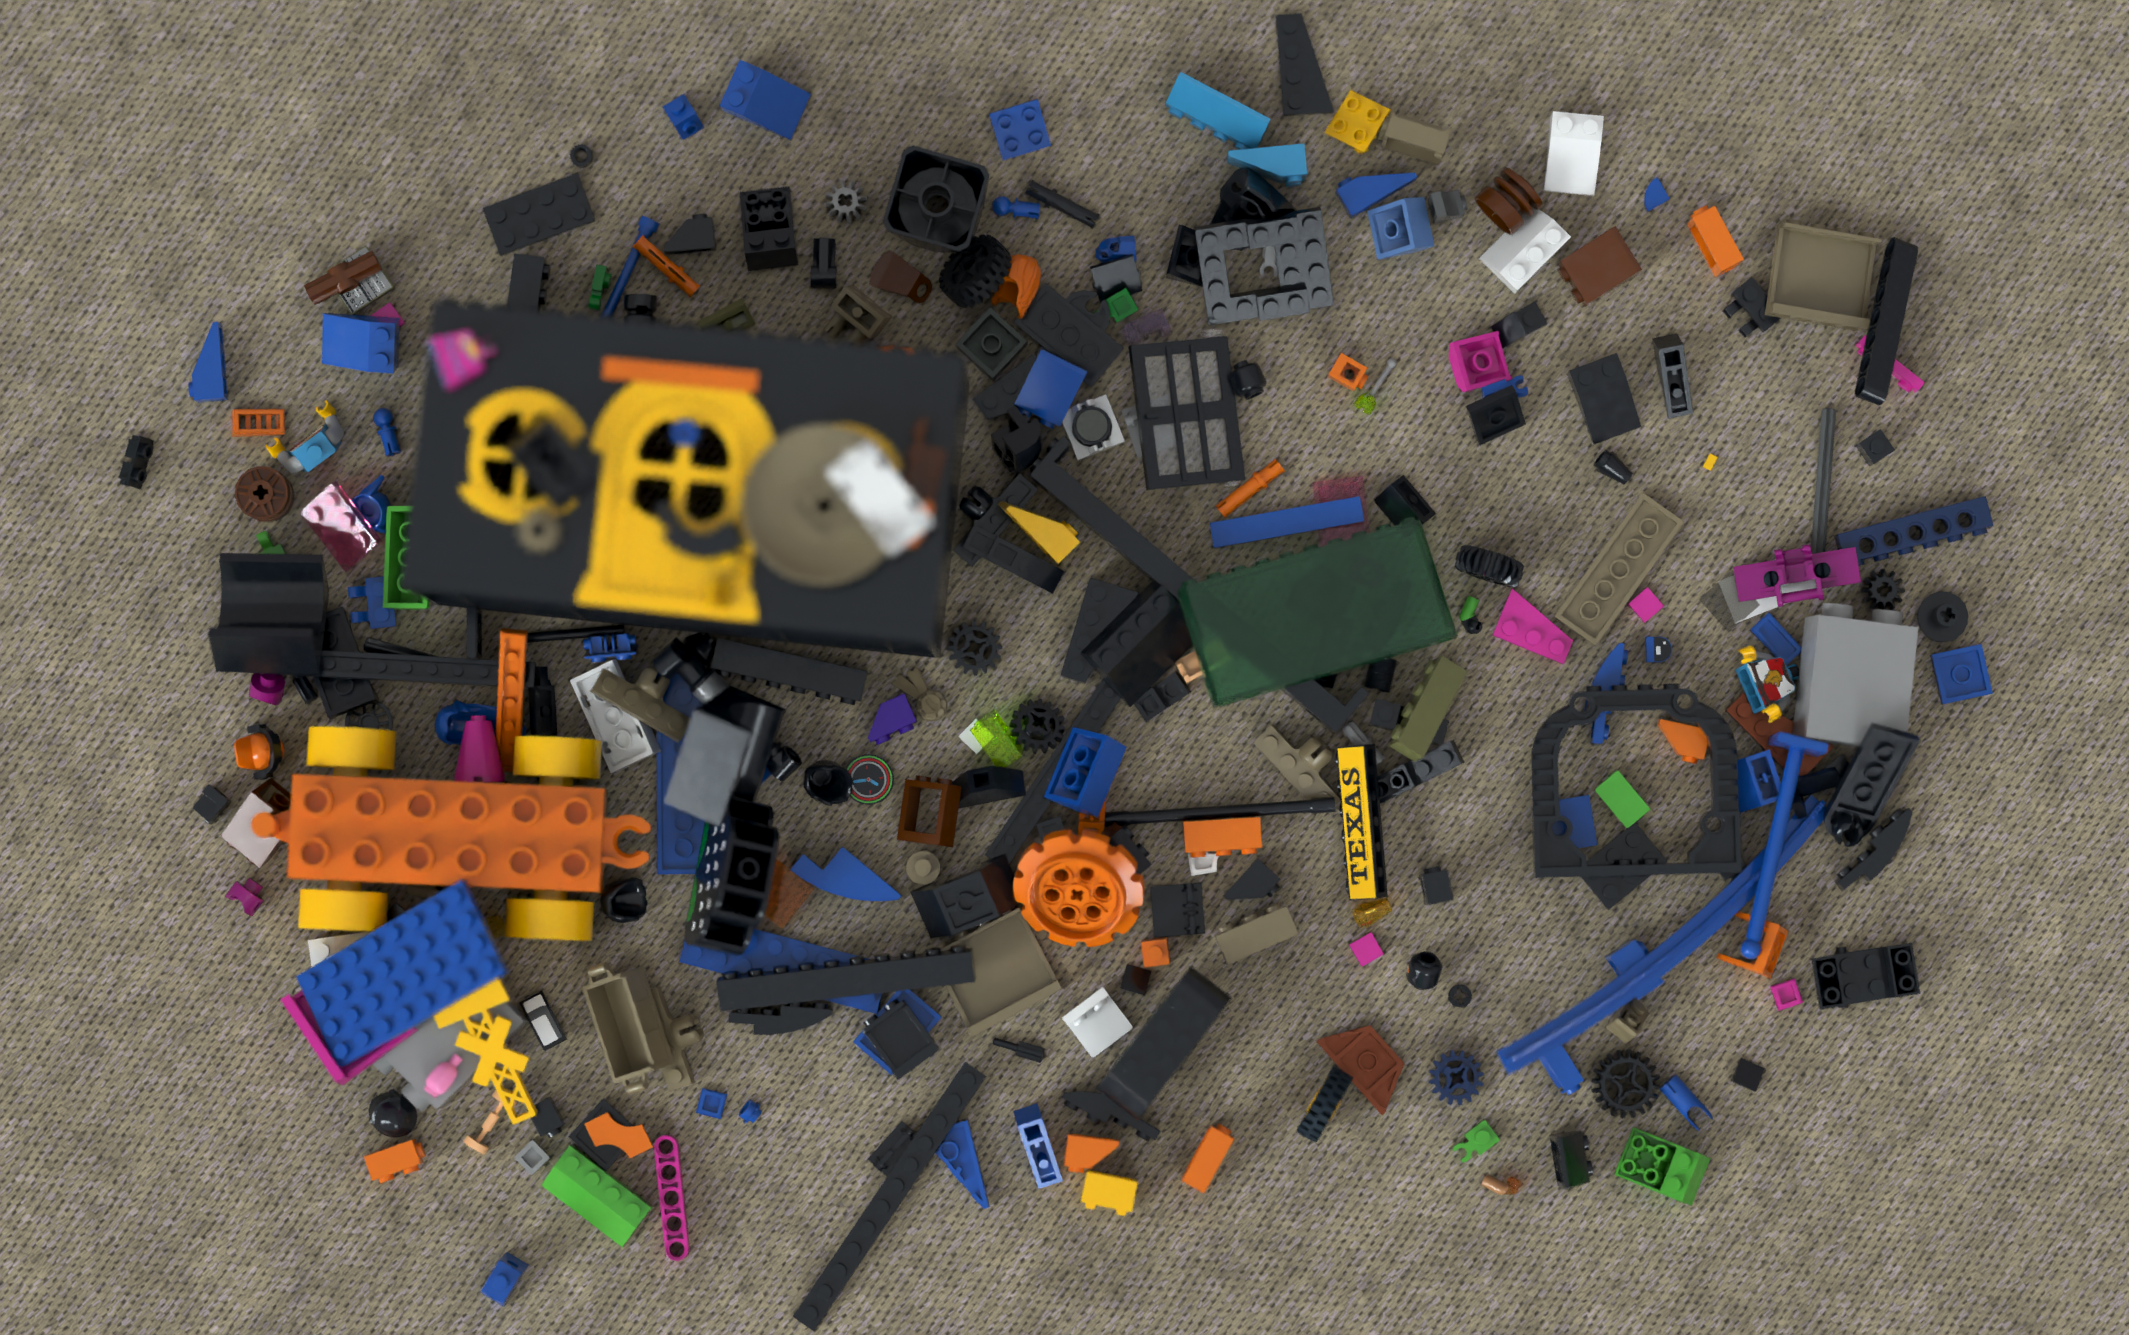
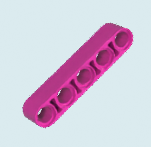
M666 1134L659 1137L654 1144L664 1245L669 1259L680 1261L690 1251L678 1140L674 1136ZM664 1139H668L673 1143V1150L669 1154L662 1152L660 1149V1143ZM666 1165H672L676 1169V1175L673 1179H667L663 1175V1168ZM668 1191L677 1192L679 1196L677 1204L672 1205L666 1201L665 1197ZM677 1216L681 1219L682 1226L679 1230H673L669 1227L668 1220L670 1217ZM673 1242H680L684 1245L685 1249L682 1255L677 1256L672 1253L671 1245Z

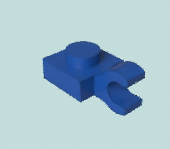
M1516 376L1510 381L1503 379L1481 387L1483 398L1511 385L1514 387L1518 397H1524L1528 394V388L1519 389L1516 387L1518 384L1524 383L1523 376Z

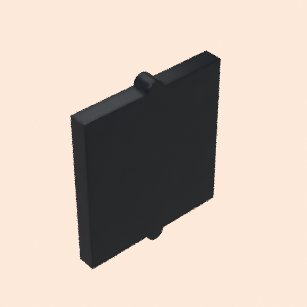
M1133 254L1090 267L1094 280L1092 286L1098 293L1100 304L1103 300L1110 298L1125 288H1128L1130 294L1143 291L1139 279L1141 273L1136 268Z

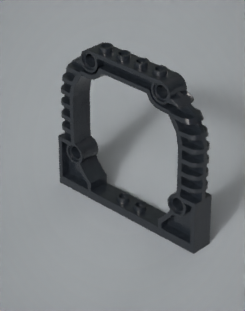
M1653 684L1637 685V690H1627V685H1612V690L1601 691V686H1586V691L1573 693L1568 699V704L1552 713L1541 725L1535 736L1531 752L1533 869L1535 878L1742 872L1738 762L1735 738L1725 719L1708 705L1699 702L1697 695L1692 690L1679 688V684H1663V689H1653ZM1682 694H1687L1691 700L1689 707L1685 709L1680 708L1677 702ZM1579 697H1584L1588 701L1587 709L1582 712L1576 710L1574 705ZM1665 710L1668 716L1674 720L1695 722L1705 735L1710 752L1711 811L1705 812L1700 818L1699 826L1703 834L1687 852V862L1658 863L1657 858L1642 859L1641 864H1632V859H1617L1616 864L1587 865L1586 855L1569 838L1573 830L1572 823L1568 818L1560 815L1558 756L1561 741L1572 725L1592 723L1599 717L1601 712ZM1711 817H1717L1720 822L1718 829L1710 831L1707 828V821ZM1556 821H1563L1565 823L1566 829L1561 835H1555L1552 831V826Z

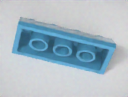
M1182 72L1179 73L1165 106L1169 108L1168 113L1179 119L1184 116L1192 120L1190 124L1197 129L1204 131L1207 128L1213 131V136L1218 140L1226 142L1228 139L1236 143L1235 148L1238 150L1258 148L1269 128L1271 120Z

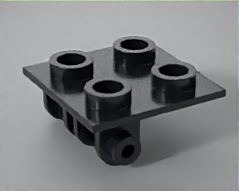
M1201 883L1150 887L1154 938L1205 934Z

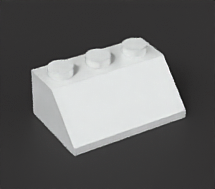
M1532 208L1534 214L1531 217L1523 214L1521 217L1524 224L1512 236L1504 233L1479 258L1514 294L1571 238L1554 219L1539 209Z

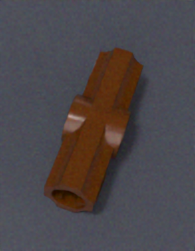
M370 251L350 262H342L328 270L327 274L305 284L304 287L313 304L317 305L336 294L341 295L359 286L360 282L383 270L374 252Z

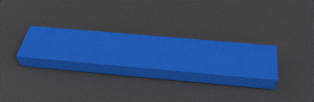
M1358 496L1210 523L1214 548L1361 523L1365 522L1361 497Z

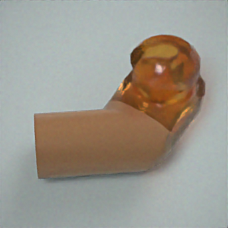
M1487 1174L1482 1181V1186L1500 1195H1515L1519 1192L1518 1188L1521 1186V1181L1514 1177H1509L1506 1184Z

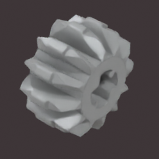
M841 180L840 189L834 184L831 185L832 190L835 192L834 194L826 192L825 197L833 201H828L824 205L825 208H833L828 213L830 217L838 213V223H841L843 216H846L847 223L850 224L852 223L850 215L853 214L858 220L861 218L857 209L866 211V206L860 203L866 202L867 196H859L863 192V188L858 187L854 190V181H851L848 188H846L845 181ZM842 197L846 199L851 197L853 199L850 200L851 205L849 207L839 205L842 204Z

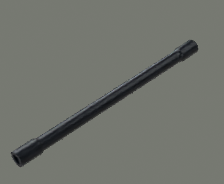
M1335 797L1134 812H1105V825L1108 827L1114 821L1121 827L1131 824L1296 813L1336 812Z

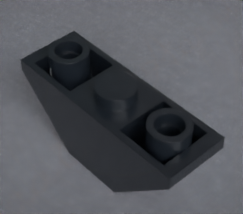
M992 765L967 770L952 782V785L962 787L959 808L1026 796L1024 773L1022 770Z

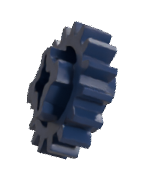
M1450 1050V1057H1446L1442 1053L1440 1054L1441 1062L1433 1061L1436 1069L1429 1070V1073L1434 1075V1078L1428 1080V1083L1435 1084L1436 1087L1432 1089V1093L1440 1092L1441 1094L1438 1098L1440 1101L1447 1097L1448 1105H1452L1453 1101L1457 1100L1458 1105L1461 1106L1463 1103L1462 1099L1465 1098L1468 1102H1471L1470 1095L1472 1093L1475 1095L1480 1094L1476 1087L1483 1086L1484 1083L1478 1081V1077L1483 1076L1484 1072H1477V1068L1481 1064L1480 1062L1472 1063L1473 1055L1464 1058V1051H1460L1459 1055L1456 1056L1454 1050ZM1450 1061H1462L1458 1067L1450 1068L1446 1065ZM1469 1068L1471 1069L1473 1074L1472 1083L1469 1082L1467 1079V1071L1469 1070ZM1461 1071L1460 1078L1462 1082H1455L1451 1085L1452 1077H1450V1074ZM1440 1072L1445 1076L1446 1083L1443 1088L1439 1082ZM1463 1088L1466 1090L1463 1094L1451 1095L1454 1089Z

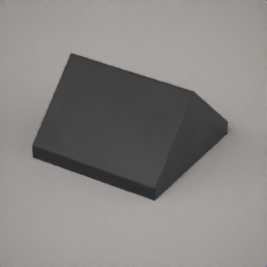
M1179 225L1166 278L1203 287L1195 230Z

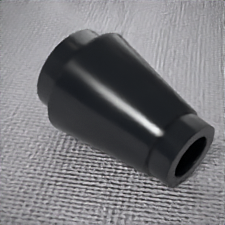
M1605 449L1594 462V466L1598 468L1597 472L1623 485L1627 483L1633 474L1613 451L1609 452Z

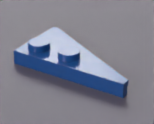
M969 1120L957 1122L935 1153L943 1160L959 1182L971 1193L975 1201L983 1209L989 1208L990 1205Z

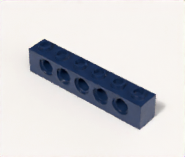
M1986 496L1847 531L1834 537L1838 550L1856 547L1858 565L1861 566L1864 565L1865 559L1873 557L1874 562L1888 559V553L1898 551L1899 556L1912 553L1915 546L1923 545V549L1938 546V541L1947 538L1948 543L1962 540V534L1972 532L1973 537L1988 533L1987 528L1994 525ZM1960 514H1965L1969 518V525L1967 527L1959 525L1958 516ZM1935 520L1943 522L1945 530L1942 534L1934 531L1933 523ZM1913 526L1919 529L1920 537L1918 540H1913L1909 537L1908 530L1910 527ZM1886 533L1894 535L1896 539L1894 546L1885 544L1884 535ZM1861 539H1866L1870 542L1871 549L1868 553L1860 550L1859 542Z

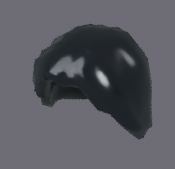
M820 760L807 767L804 771V789L817 802L828 806L848 801L853 792L852 777L846 769L836 762Z
M635 877L617 880L610 883L603 890L600 898L601 909L612 922L627 923L639 921V918L643 917L647 912V893L642 880Z

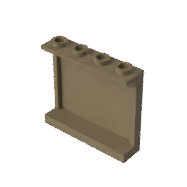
M1787 219L1786 222L1777 225L1765 315L1855 331L1868 330L1870 319H1866L1875 251L1876 245L1882 243V239L1874 238V234L1869 232H1859V235L1850 234V230L1846 228H1835L1833 231L1825 229L1826 226L1813 223L1810 226L1801 225V221Z
M1012 908L993 922L990 920L977 925L979 929L972 933L965 930L955 935L956 941L949 945H946L944 941L933 947L941 948V951L951 950V946L966 945V948H973L976 972L975 982L945 985L971 1037L1062 990L1029 924L1022 916L1020 908Z

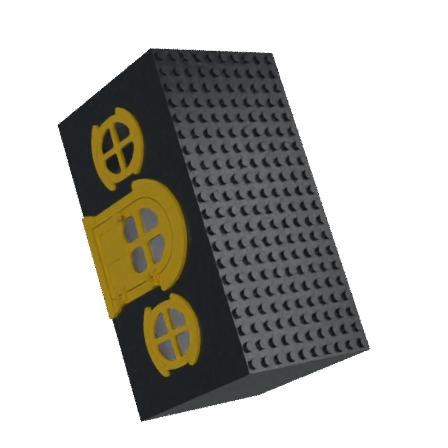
M441 298V302L433 301L429 339L471 331L476 342L491 337L497 352L482 357L486 366L484 372L449 391L444 385L430 344L428 345L401 582L402 588L435 605L461 608L476 606L480 610L932 658L941 657L970 389L964 357H960L958 352L943 351V355H937L932 353L933 350L917 348L916 352H908L906 347L891 345L889 350L881 349L880 344L864 343V347L854 346L853 341L837 340V344L828 343L826 338L811 337V341H804L800 339V336L785 334L784 338H776L774 333L759 331L758 336L749 335L747 330L732 329L731 333L721 331L720 327L705 326V330L694 328L695 325L679 323L678 327H671L668 325V322L652 320V324H644L642 319L627 317L626 322L616 320L615 316L599 315V319L589 317L588 313L573 312V316H567L562 314L563 311L547 309L546 313H539V311H536V308L520 306V310H513L510 308V305L494 304L493 308L478 301H467V305L457 303V300L450 298ZM604 358L757 371L759 373L757 392L604 379ZM545 411L600 475V478L559 512L545 495L534 501H526L524 499L526 474L517 465L513 497L506 499L499 496L486 480L482 461L485 458L512 460L506 450L487 448L484 443L492 426L503 416L511 412H520L522 414V430L532 422V417L535 414H541ZM922 416L928 417L921 444L946 450V455L934 503L931 502L934 505V511L930 518L933 520L934 525L925 532L918 545L911 548H903L893 557L887 552L882 560L866 573L846 582L829 585H814L793 580L775 570L760 556L745 528L742 499L747 476L753 464L772 442L790 431L805 426L819 424L843 426L855 430L875 442L889 457L901 479L902 472L908 473L910 463L905 462L908 448H914L916 437L912 436L915 421H921ZM687 419L694 422L697 426L707 424L717 429L727 444L730 454V465L726 470L695 468L690 462L692 446L683 447L678 445L677 460L674 464L647 463L639 460L638 449L646 434L658 423L667 420L678 422ZM640 476L671 479L674 483L671 506L685 527L691 532L707 534L716 530L727 521H732L748 544L734 554L719 559H700L679 552L662 537V534L670 528L668 526L664 528L657 517H649L640 512L635 506L633 490L636 479ZM694 481L721 484L726 488V504L720 516L708 522H697L688 516L686 512V496L689 483ZM917 499L919 503L925 502V500ZM913 500L908 501L910 506L914 509L916 504L913 502ZM536 506L541 509V514L544 513L545 509L550 508L551 514L549 517L552 518L555 515H559L560 518L555 524L556 526L564 527L563 530L557 531V535L562 538V541L553 540L552 543L555 545V549L551 550L545 546L544 554L539 553L538 547L533 552H528L530 544L520 545L519 543L524 536L515 534L517 530H522L523 528L522 525L517 523V520L527 519L524 515L525 510L534 515V508ZM536 524L535 536L541 535L543 537L545 526ZM709 578L730 584L729 599L732 600L728 601L727 611L704 609L705 597L701 596H705Z

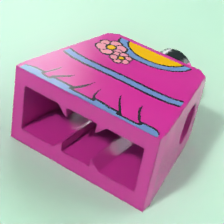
M471 331L428 340L444 385L449 391L484 372L486 366L482 357L497 352L491 337L476 342Z

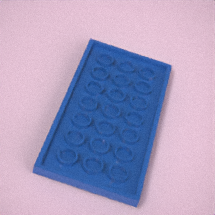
M461 880L296 976L331 1055L337 1064L344 1068L508 974L509 971L467 881Z

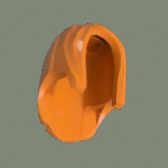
M1016 254L1011 256V268L1007 269L1009 274L1003 277L1005 281L1002 285H999V289L993 296L991 303L993 306H997L1000 302L1013 304L1019 312L1017 318L1022 319L1038 291L1041 270L1035 258Z

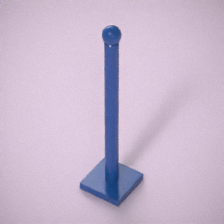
M1781 731L1769 736L1767 744L1789 751L1748 925L1747 939L1741 945V953L1748 959H1755L1761 953L1762 948L1759 941H1761L1803 755L1819 757L1827 753L1829 745L1825 742Z

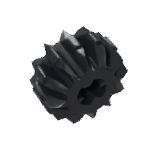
M1880 569L1879 576L1875 571L1870 572L1871 579H1863V583L1869 586V588H1861L1860 592L1869 594V596L1863 599V602L1866 603L1872 600L1871 610L1875 609L1878 604L1879 610H1886V605L1890 610L1895 609L1894 602H1902V598L1896 594L1904 593L1905 589L1897 588V585L1902 583L1901 578L1895 581L1892 580L1895 576L1894 571H1891L1887 577L1885 569ZM1882 584L1889 591L1883 597L1880 596L1881 593L1877 592V588L1881 587Z

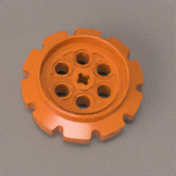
M1070 829L1045 835L1043 844L1032 843L1021 856L1018 864V869L1021 871H1016L1013 882L1015 901L1023 903L1021 914L1029 925L1038 932L1041 930L1049 932L1048 938L1052 941L1073 947L1076 946L1077 942H1084L1087 947L1110 943L1114 939L1115 932L1125 934L1134 925L1140 912V908L1137 906H1142L1145 895L1144 879L1141 874L1135 873L1137 862L1122 845L1113 847L1109 844V837L1094 831L1082 830L1080 835L1073 834Z

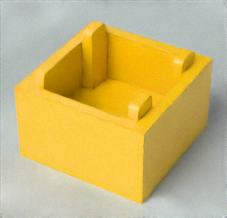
M1087 1169L1081 1202L1085 1203V1207L1088 1209H1095V1205L1116 1209L1118 1215L1125 1216L1126 1211L1132 1212L1138 1180Z

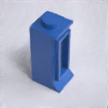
M1562 1045L1539 1058L1556 1087L1562 1088L1559 1091L1561 1094L1567 1092L1570 1095L1581 1088L1579 1083L1584 1081Z

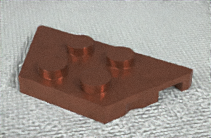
M1371 1025L1318 1039L1316 1042L1342 1071L1353 1077V1084L1378 1112L1383 1115L1386 1112L1405 1063Z

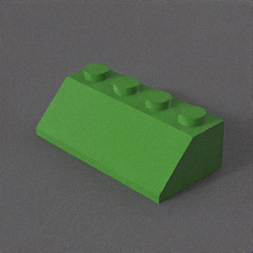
M387 506L383 608L395 610L430 609L429 601L401 587L410 506Z
M573 1144L563 1153L541 1185L621 1247L625 1245L654 1207L611 1173L605 1171L598 1163Z

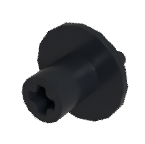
M1939 591L1929 595L1921 602L1917 613V621L1920 630L1926 637L1936 642H1948L1956 639L1964 632L1968 624V611L1965 603L1958 596L1950 592Z

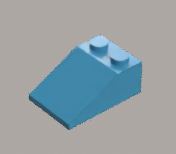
M1304 143L1231 150L1227 154L1228 164L1238 168H1249L1264 178L1277 183H1286V187L1300 186L1301 182L1305 181L1307 177Z

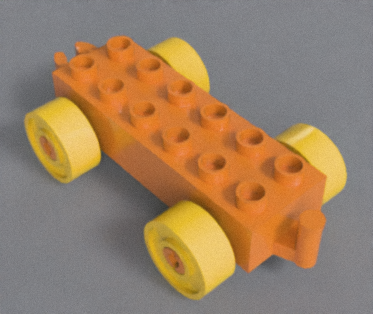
M309 727L307 766L333 768V776L293 774L291 809L276 815L260 812L252 819L251 829L255 835L262 838L275 837L289 844L287 878L327 880V890L300 889L298 928L375 931L387 924L388 893L361 892L362 882L452 886L461 880H466L470 887L534 889L533 899L506 898L505 937L592 941L594 902L568 901V891L603 892L604 864H615L626 869L639 868L650 860L649 853L645 851H636L632 854L624 853L619 849L617 840L619 835L625 830H634L638 834H647L652 829L651 824L642 817L631 814L617 818H607V789L573 787L574 779H600L601 740L515 736L513 775L539 777V785L367 778L368 770H395L397 731L347 727Z

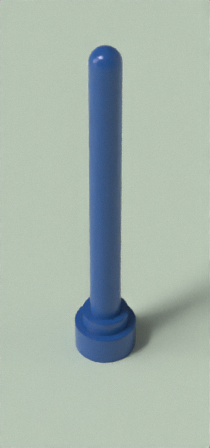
M641 216L637 224L639 225L638 231L640 232L635 243L642 235L646 239L649 236L652 237L653 232H657L660 223ZM633 247L602 315H613L640 257V253Z

